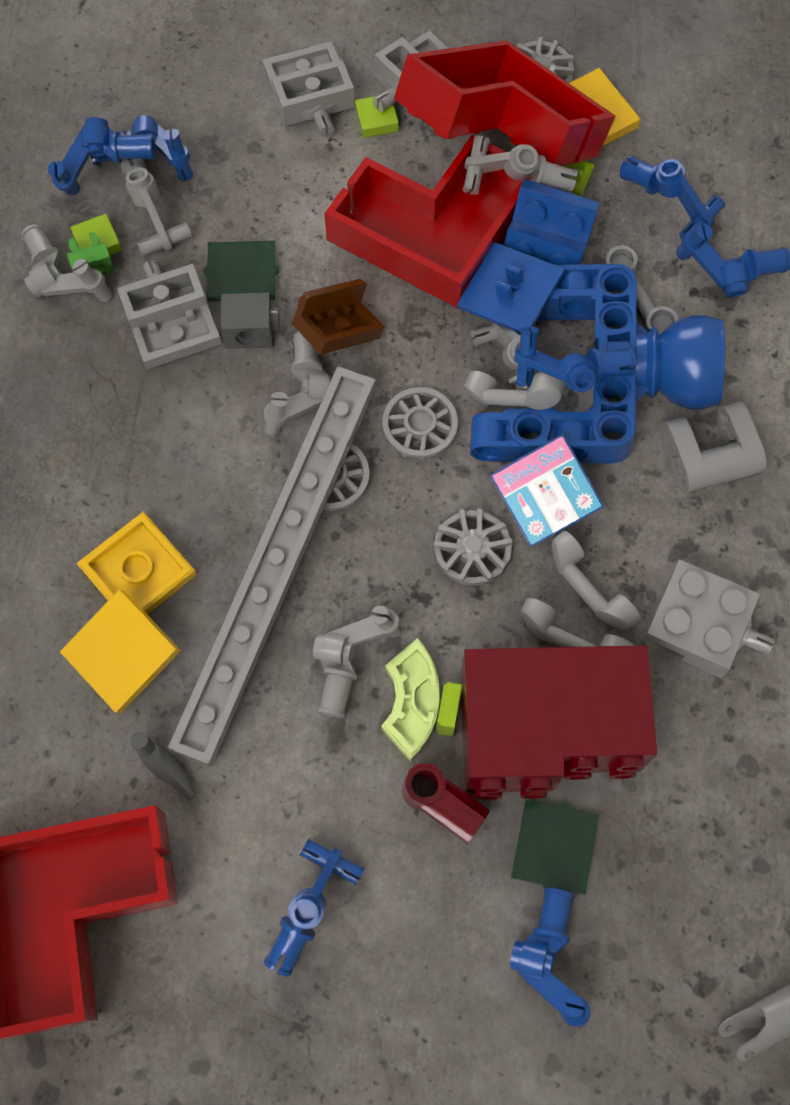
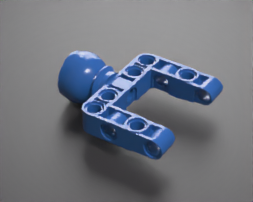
M620 264L557 265L565 268V273L537 320H595L594 348L599 352L617 351L627 348L633 349L636 355L637 366L628 367H634L636 372L631 376L601 377L599 382H595L593 408H589V412H555V408L545 410L527 408L505 409V412L477 414L472 417L470 455L481 461L513 462L555 437L564 434L580 463L613 464L624 461L630 456L634 446L636 403L646 394L650 398H654L660 391L668 401L690 410H703L713 406H720L725 371L724 321L706 315H692L673 322L661 334L655 327L646 331L636 322L637 280L630 268ZM617 290L621 291L622 293L613 294L610 293V291ZM620 325L622 328L610 329L608 326ZM619 396L623 400L614 403L607 401L605 398ZM526 432H536L539 434L538 437L530 440L521 437ZM616 432L623 437L619 440H609L604 435Z

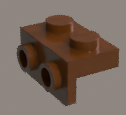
M362 279L304 292L298 302V308L292 325L320 355L380 339L385 327L361 303L367 286Z

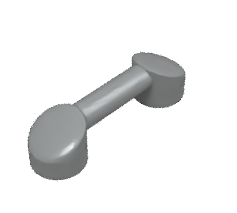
M620 245L608 252L606 264L625 265L636 275L638 257L632 248ZM636 278V307L646 320L645 330L649 331L652 327H655L661 334L670 324L679 320L678 315L670 307H656Z
M471 371L464 383V389L485 408H489L490 405L527 406L535 410H545L558 404L566 384L560 379L543 372H537L534 375L529 390L497 389L498 382L492 376L480 371Z
M563 531L553 538L552 554L558 573L566 579L600 621L620 630H629L640 622L641 618L637 609L625 596L618 594L607 602L575 565L584 558V552L578 541L570 533Z
M527 598L520 610L521 618L538 639L545 640L558 647L597 646L553 626L552 624L557 612L550 605L537 599ZM606 634L600 646H635L628 640L611 634Z

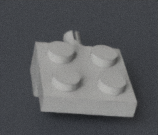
M431 31L424 33L410 43L402 37L374 55V77L387 88L385 92L373 98V104L379 112H383L386 108L398 102L394 99L407 54L448 49Z
M332 41L262 60L266 78L285 127L307 120H315L320 136L326 137V130L328 136L334 133L335 128L329 115L355 108L354 86L343 59L339 60Z
M150 260L154 274L147 261L142 267L146 274V279L117 288L146 370L222 345L193 264L162 273L158 261Z
M680 559L673 569L645 635V639L683 655L681 661L719 678H722L730 670L737 651L743 645L767 656L775 642V638H770L751 629V615L759 598V593Z

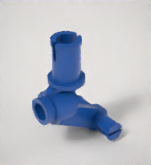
M141 115L135 119L131 130L127 133L125 130L120 131V135H145L152 133L155 138L156 149L175 167L178 179L185 181L184 173L187 181L193 177V172L188 162L190 160V153L188 148L182 144L177 129H172L171 136L170 130L165 131L156 123L154 118L148 115ZM90 155L94 165L112 161L106 155L101 157Z
M98 117L85 119V125L82 127L63 161H57V164L55 161L51 162L48 166V173L52 176V182L59 190L65 191L69 196L72 193L74 196L80 190L76 180L90 155L95 157L106 155L115 163H121L122 159H155L156 144L154 135L152 133L145 135H120L118 131H113L108 127L107 120Z
M630 155L627 157V161L624 160L620 167V178L644 187L646 193L651 195L660 193L667 198H679L691 218L689 224L679 233L681 240L687 232L695 230L699 224L702 226L707 224L711 227L714 224L713 218L725 207V202L721 197L717 198V195H713L706 205L703 206L686 178L684 166L676 159H667L661 164L653 166Z
M699 224L695 230L687 232L682 238V244L676 250L677 257L681 260L686 258L689 260L692 256L721 290L725 291V295L728 298L737 297L749 292L748 284L752 280L757 279L759 275L779 272L786 273L790 269V252L786 247L760 252L748 249L739 259L724 261L707 241L712 236V229L707 224H703V226Z
M523 326L520 329V346L514 355V360L518 364L516 384L526 387L527 384L530 387L534 376V369L562 380L569 389L577 392L588 391L595 382L600 381L601 377L631 376L636 372L634 367H628L637 366L636 355L631 348L599 352L596 348L588 350L586 356L573 353L560 361L536 350L538 328L528 326L527 329Z
M308 838L299 856L323 867V870L313 888H304L297 892L290 902L289 916L282 917L280 921L282 929L269 955L264 960V964L270 970H274L282 954H285L286 957L277 974L291 976L306 942L313 940L315 937V932L312 928L317 926L325 915L327 908L326 899L321 892L330 875L334 873L356 886L365 869L364 867L362 868L342 857V851L334 847L333 851H330Z
M545 888L538 928H534L532 935L525 939L524 942L515 941L510 969L519 971V975L562 1015L568 1025L581 1028L590 1018L588 1003L552 974L555 955L569 943L570 938L565 934L571 901H573L574 896L565 890Z

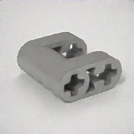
M738 401L718 408L717 421L725 445L700 451L691 426L685 417L681 416L661 422L660 435L662 444L677 483L684 493L766 471V453L750 413L743 402Z

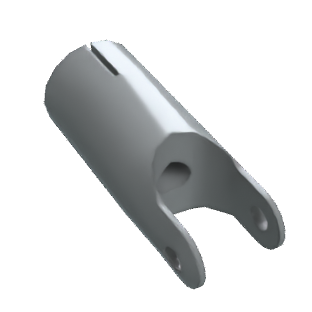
M790 984L720 1024L718 1033L721 1037L732 1036L747 1028H758L761 1030L755 1038L738 1048L736 1057L739 1061H748L790 1037Z

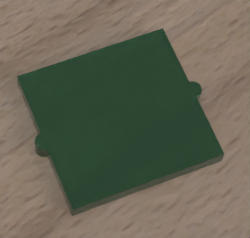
M275 241L208 242L207 266L203 269L207 277L208 301H221V294L269 293L270 300H276L275 275L279 274V267L275 264Z
M526 799L511 879L542 885L544 890L545 888H556L585 895L599 815L569 809L563 802L556 806Z

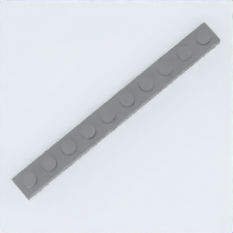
M337 366L168 746V749L212 767L375 391L376 380L374 378Z

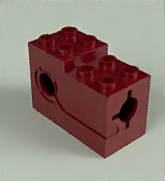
M648 645L464 649L460 669L464 788L466 793H475V799H501L502 792H520V798L522 799L548 797L547 791H554L563 777L566 780H585L591 778V773L609 772L610 779L635 778L636 772H641L657 756Z

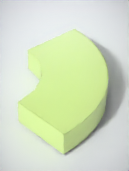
M418 638L385 665V670L394 683L396 698L392 713L381 726L383 732L410 762L419 754L432 734L440 701L439 680L435 665L425 646Z

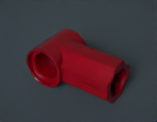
M431 763L415 765L409 770L402 784L404 801L410 807L421 810L466 844L469 843L490 813L489 809L445 778L443 772ZM419 776L429 778L435 787L434 795L428 798L418 796L412 789V780Z

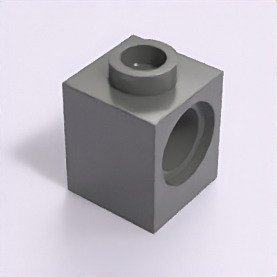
M269 293L221 294V332L225 348L273 347V332H280L279 308H272Z

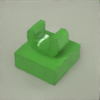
M94 232L89 233L92 244L88 248L79 249L75 239H69L71 253H67L71 269L74 262L84 259L92 269L99 270L102 275L114 272L105 243L100 244L99 238Z

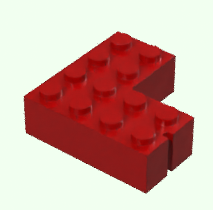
M507 40L407 54L394 96L395 100L407 108V112L411 116L425 121L433 128L434 133L442 138L454 139L458 136L499 129L510 137V142L515 146L521 144L530 145L537 151L538 156H545L547 162L560 166L597 158L616 117Z
M473 135L467 140L433 190L365 157L347 181L348 190L342 188L324 213L326 239L457 308V303L493 243L496 242L502 245L505 241L524 179L514 180L506 174L504 169L482 173L479 194L473 195L470 194V191L465 193L463 187L467 170L464 168L466 158L471 156L474 142ZM490 143L488 145L487 155L506 152Z
M153 805L0 837V1041L98 1020L87 923L178 905L172 862L162 857L163 855L171 854L166 816L159 807Z

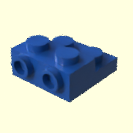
M524 179L520 187L513 220L508 228L504 246L554 265L582 264L600 202Z

